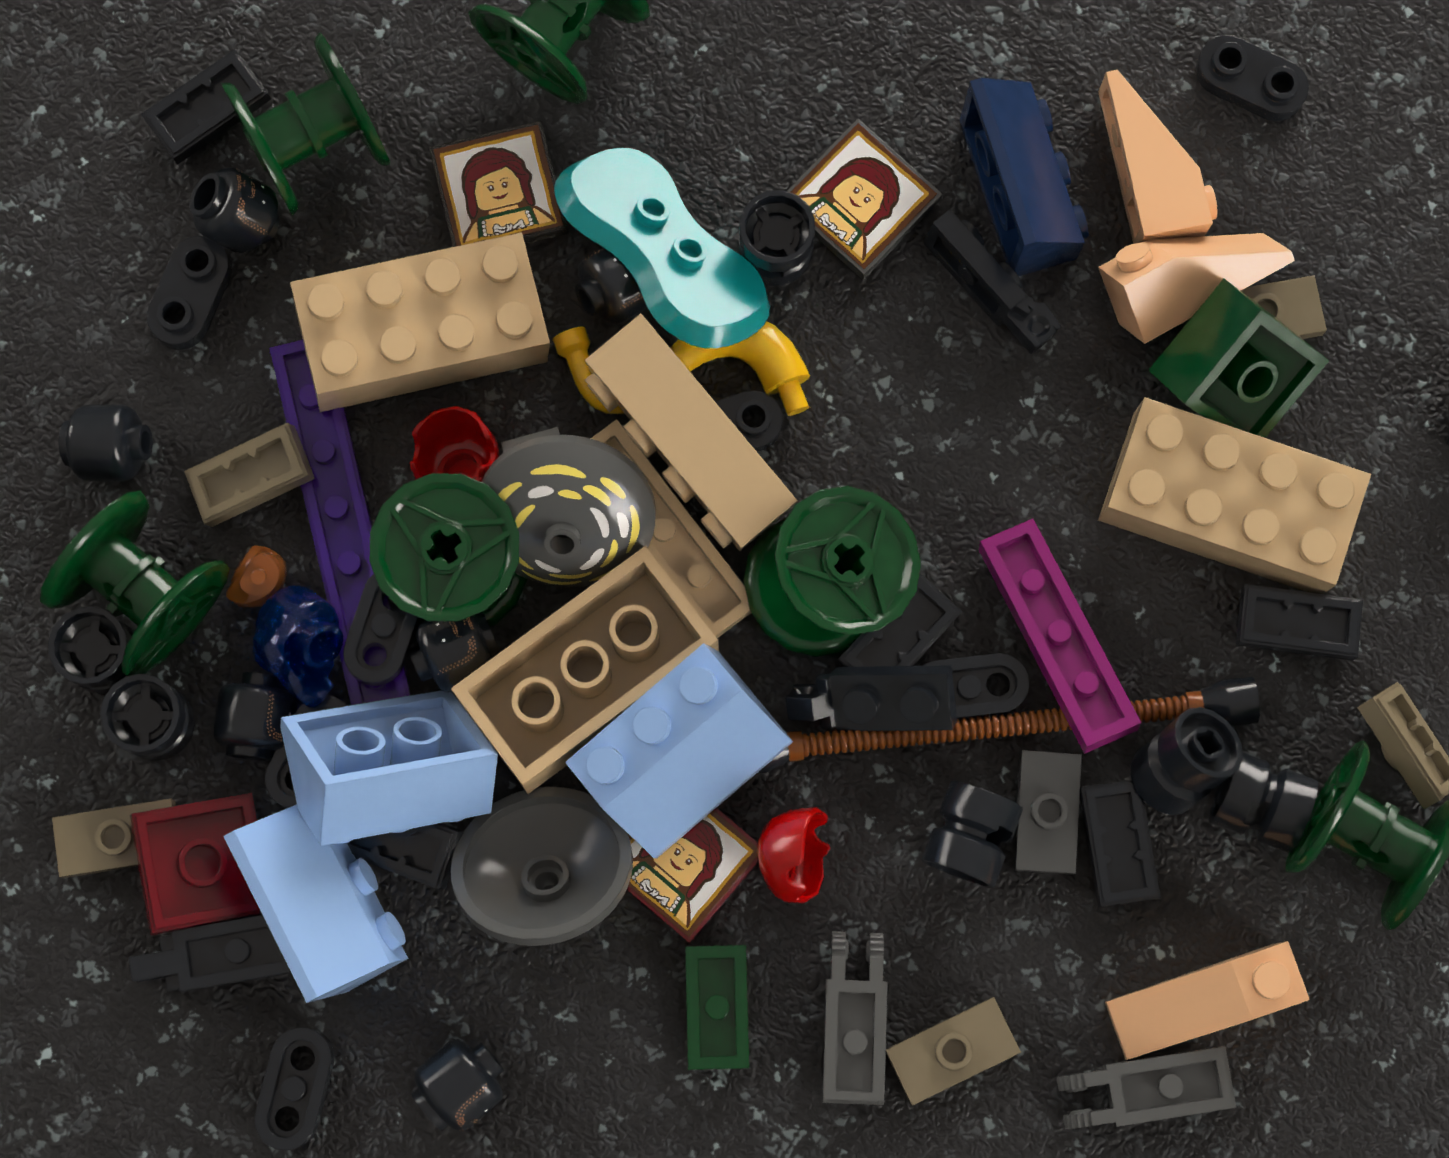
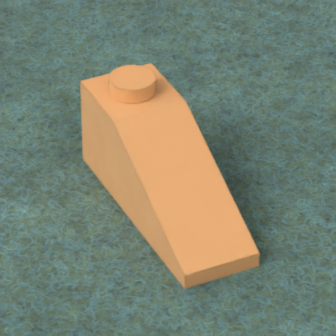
M1118 70L1106 72L1098 93L1133 244L1142 243L1148 239L1205 236L1213 224L1212 220L1217 218V201L1212 186H1204L1199 166Z
M1264 233L1148 239L1142 243H1134L1122 248L1115 258L1098 268L1119 324L1146 344L1191 319L1223 278L1239 290H1243L1295 260L1291 250Z
M1286 941L1274 943L1106 1001L1105 1004L1125 1060L1254 1020L1310 999L1289 942Z

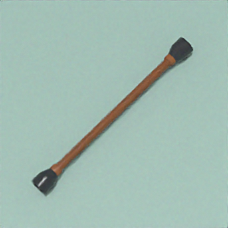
M1253 677L1224 679L1203 690L1185 692L1179 698L1174 696L1172 700L1170 697H1166L1164 700L1158 698L1157 701L1153 698L1149 702L1147 699L1142 700V702L1135 700L1134 703L1130 701L1141 723L1143 721L1148 723L1150 719L1152 722H1156L1158 719L1159 721H1165V718L1170 721L1173 717L1176 719L1189 708L1198 707L1216 712L1226 719L1231 726L1257 724L1260 717L1259 694ZM1053 708L1051 712L1049 709H1045L1044 712L1037 710L1036 713L1029 711L1028 714L1026 711H1023L1021 715L1019 712H1015L1013 716L1011 713H1007L1006 716L999 714L998 717L996 714H993L991 718L985 715L983 719L981 716H977L976 719L969 717L968 720L961 718L960 721L957 719L953 730H856L854 732L853 730H848L847 732L840 730L839 733L837 730H833L832 734L829 731H825L824 735L822 732H818L816 736L815 733H810L808 736L806 733L802 734L801 731L786 732L793 743L756 774L767 773L790 761L804 760V757H808L809 753L812 756H816L817 753L824 755L825 752L830 755L832 751L835 754H839L840 750L842 753H846L847 749L850 752H854L855 749L860 752L863 748L865 751H869L870 747H872V750H877L878 747L885 749V746L890 749L893 745L899 748L901 744L903 747H907L908 743L910 746H915L916 743L920 746L923 745V742L929 745L931 741L933 744H937L938 741L945 743L946 740L950 743L954 739L956 742H959L961 738L963 741H967L969 737L971 740H975L976 737L983 739L984 736L986 739H990L992 735L994 738H998L999 734L1001 737H1006L1007 734L1008 736H1013L1014 733L1020 736L1022 732L1024 735H1028L1029 731L1031 734H1036L1037 731L1044 733L1046 730L1047 733H1050L1052 729L1054 732H1058L1060 729L1061 731H1066L1067 728L1069 730L1072 729L1061 708H1059V711Z

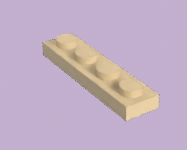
M616 419L590 438L605 443L623 453L636 464L648 480L656 505L655 528L648 549L716 638L751 614L744 584L642 451L628 436L619 421Z

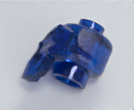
M292 585L278 590L267 599L260 609L255 623L253 654L258 664L276 676L291 696L307 707L320 705L334 687L328 676L334 667V659L342 649L343 633L339 628V617L333 605L307 587Z

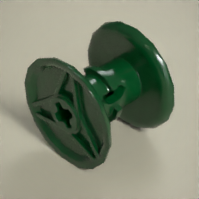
M529 0L531 5L527 7L520 18L499 7L487 4L477 5L469 11L470 21L481 38L503 60L543 90L562 100L576 104L586 101L587 87L585 79L566 56V53L576 40L584 41L591 34V28L588 24L598 11L616 20L632 24L639 23L650 16L649 5L646 0Z
M321 33L316 36L314 45L329 79L297 96L293 89L285 93L288 101L253 118L237 88L231 83L221 84L245 129L243 132L264 171L269 173L292 216L298 210V201L283 170L317 153L320 159L328 156L325 148L358 132L375 161L380 165H390L385 148L362 101L332 48Z
M431 473L402 485L381 506L370 531L369 562L380 589L400 610L419 617L418 624L425 620L460 621L483 611L489 626H494L517 605L528 580L514 573L519 563V531L509 506L489 485L463 474ZM453 548L458 558L448 564L443 554L448 549Z
M850 486L818 490L797 503L788 517L762 533L749 552L744 585L749 609L765 634L790 651L818 657L843 653L861 633L878 631L900 617L917 591L921 561L915 535L899 510L876 493Z
M141 491L126 493L111 502L78 532L52 565L41 587L40 602L49 609H57L73 604L95 589L110 602L106 607L115 617L124 614L138 627L124 650L121 665L122 671L126 676L146 674L164 661L185 641L217 601L227 583L230 571L225 562L216 560L198 566L181 580L177 581L164 570L165 561L159 556L153 558L150 554L147 556L134 543L147 521L149 501Z
M1362 740L1356 743L1342 758L1319 792L1303 836L1293 852L1288 854L1285 868L1286 872L1296 873L1306 869L1327 843L1353 857L1351 861L1352 866L1358 870H1363L1367 865L1391 879L1384 895L1380 914L1384 928L1393 930L1405 921L1420 903L1449 856V800L1445 801L1435 810L1423 827L1398 814L1399 808L1393 804L1386 802L1382 805L1360 792L1358 789L1370 761L1369 747Z

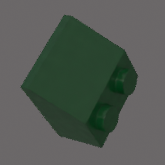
M1223 278L1149 371L1185 405L1201 416L1265 438L1329 360L1257 302Z

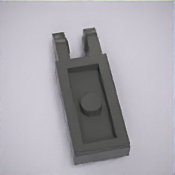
M832 931L830 979H826L822 1103L884 1105L888 983L883 981L884 934H869V940L866 942L868 981L845 980V965L848 959L849 942L846 939V932Z
M1225 1046L1103 1065V1070L1056 1077L1058 1090L1067 1091L1068 1093L1084 1091L1088 1087L1106 1084L1110 1108L1091 1110L1090 1108L1071 1111L1070 1114L1063 1115L1065 1129L1113 1123V1126L1119 1127L1236 1108Z

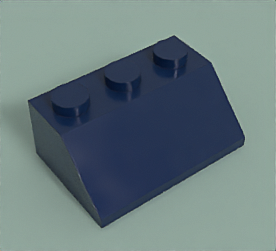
M979 78L970 81L959 121L1007 265L1018 276H1022L1076 260L1085 243L1084 239L1089 236L1088 225L1079 204L1072 206L1066 188L1071 183L1066 158L1061 151L1054 153L1048 133L1053 131V122L1045 99H1036L1031 82Z

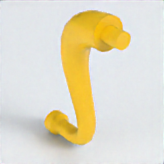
M766 321L758 332L751 337L726 347L701 348L690 345L680 339L670 347L690 372L701 364L716 358L734 357L741 359L756 372L766 394L779 393L788 416L799 414L809 408L800 385L810 377L807 367L792 341L772 323ZM585 327L571 328L556 335L553 338L556 351L559 356L566 358L575 384L583 398L591 407L605 414H624L619 406L609 412L585 382V379L591 375L585 359L589 357L588 348L591 343Z

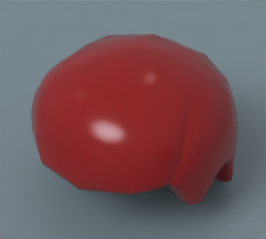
M459 406L434 410L420 421L412 431L415 450L413 460L409 463L415 479L431 473L463 474L481 482L489 467L499 457L498 443L476 412Z
M817 807L784 812L772 818L760 835L757 846L760 871L771 892L784 902L805 903L819 893L824 877L823 857L830 851V845L820 840L815 833V829L825 825L829 819L827 814Z

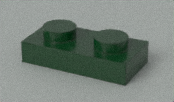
M746 945L685 947L688 1070L749 1068Z

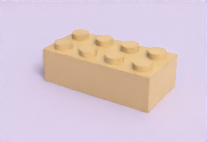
M522 232L290 282L320 412L546 363L548 361L550 340Z
M641 313L585 359L591 375L585 379L589 389L609 412L617 406L621 408L630 419L623 426L625 432L647 458L657 451L669 466L662 472L664 479L685 503L693 497L697 499L708 513L701 519V523L723 549L733 542L738 550L741 551L796 504L798 500Z
M1144 397L1133 414L1098 521L1305 592L1325 594L1337 584L1371 474Z
M644 546L453 686L451 690L521 786L529 794L566 767L567 764L565 762L699 646L704 643L719 651L718 639L648 547Z

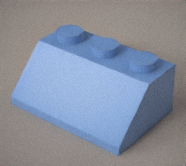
M703 643L565 763L600 807L653 858L657 859L792 744L793 741L719 651Z
M441 690L281 717L280 728L298 811L320 846L343 844L354 839L391 832L401 833L412 828L443 822H458L465 818L491 813L498 753L452 692Z
M297 804L223 836L306 1003L349 992L408 959L402 947L406 942L402 927L393 914L384 912L374 892L378 890V882L369 864L362 858L356 859L352 855L347 843L320 846L299 813Z

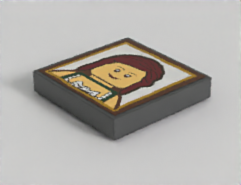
M857 119L787 190L798 195L809 205L815 218V237L862 280L936 206L942 197V193L860 119Z

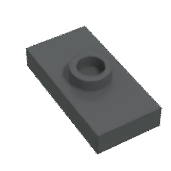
M1022 750L1020 752L1017 804L1023 807V811L1015 832L1013 871L1076 874L1082 754Z

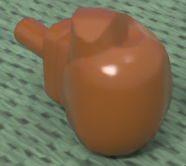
M252 546L231 578V584L226 591V597L241 607L253 608L268 604L280 593L284 586L287 574L285 561L278 553L265 546Z

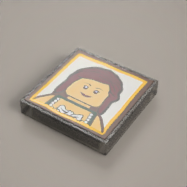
M541 121L429 147L453 247L521 232L525 244L569 234L565 217L560 211L555 198L554 187L556 180Z

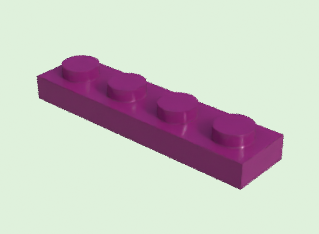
M1034 519L981 540L978 550L1084 754L1138 731L1141 721Z

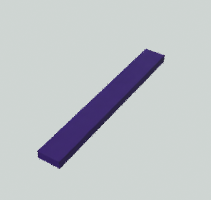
M303 340L271 347L269 349L286 423L288 422L295 426L315 479L301 485L351 705L411 696L405 664L395 679L379 686H370L359 682L351 675L345 664V642L365 584L374 574L369 562L372 522L345 407L320 412ZM385 595L383 605L387 609L392 610L389 597ZM377 646L369 648L364 655L365 663L370 666H379L386 659V651Z

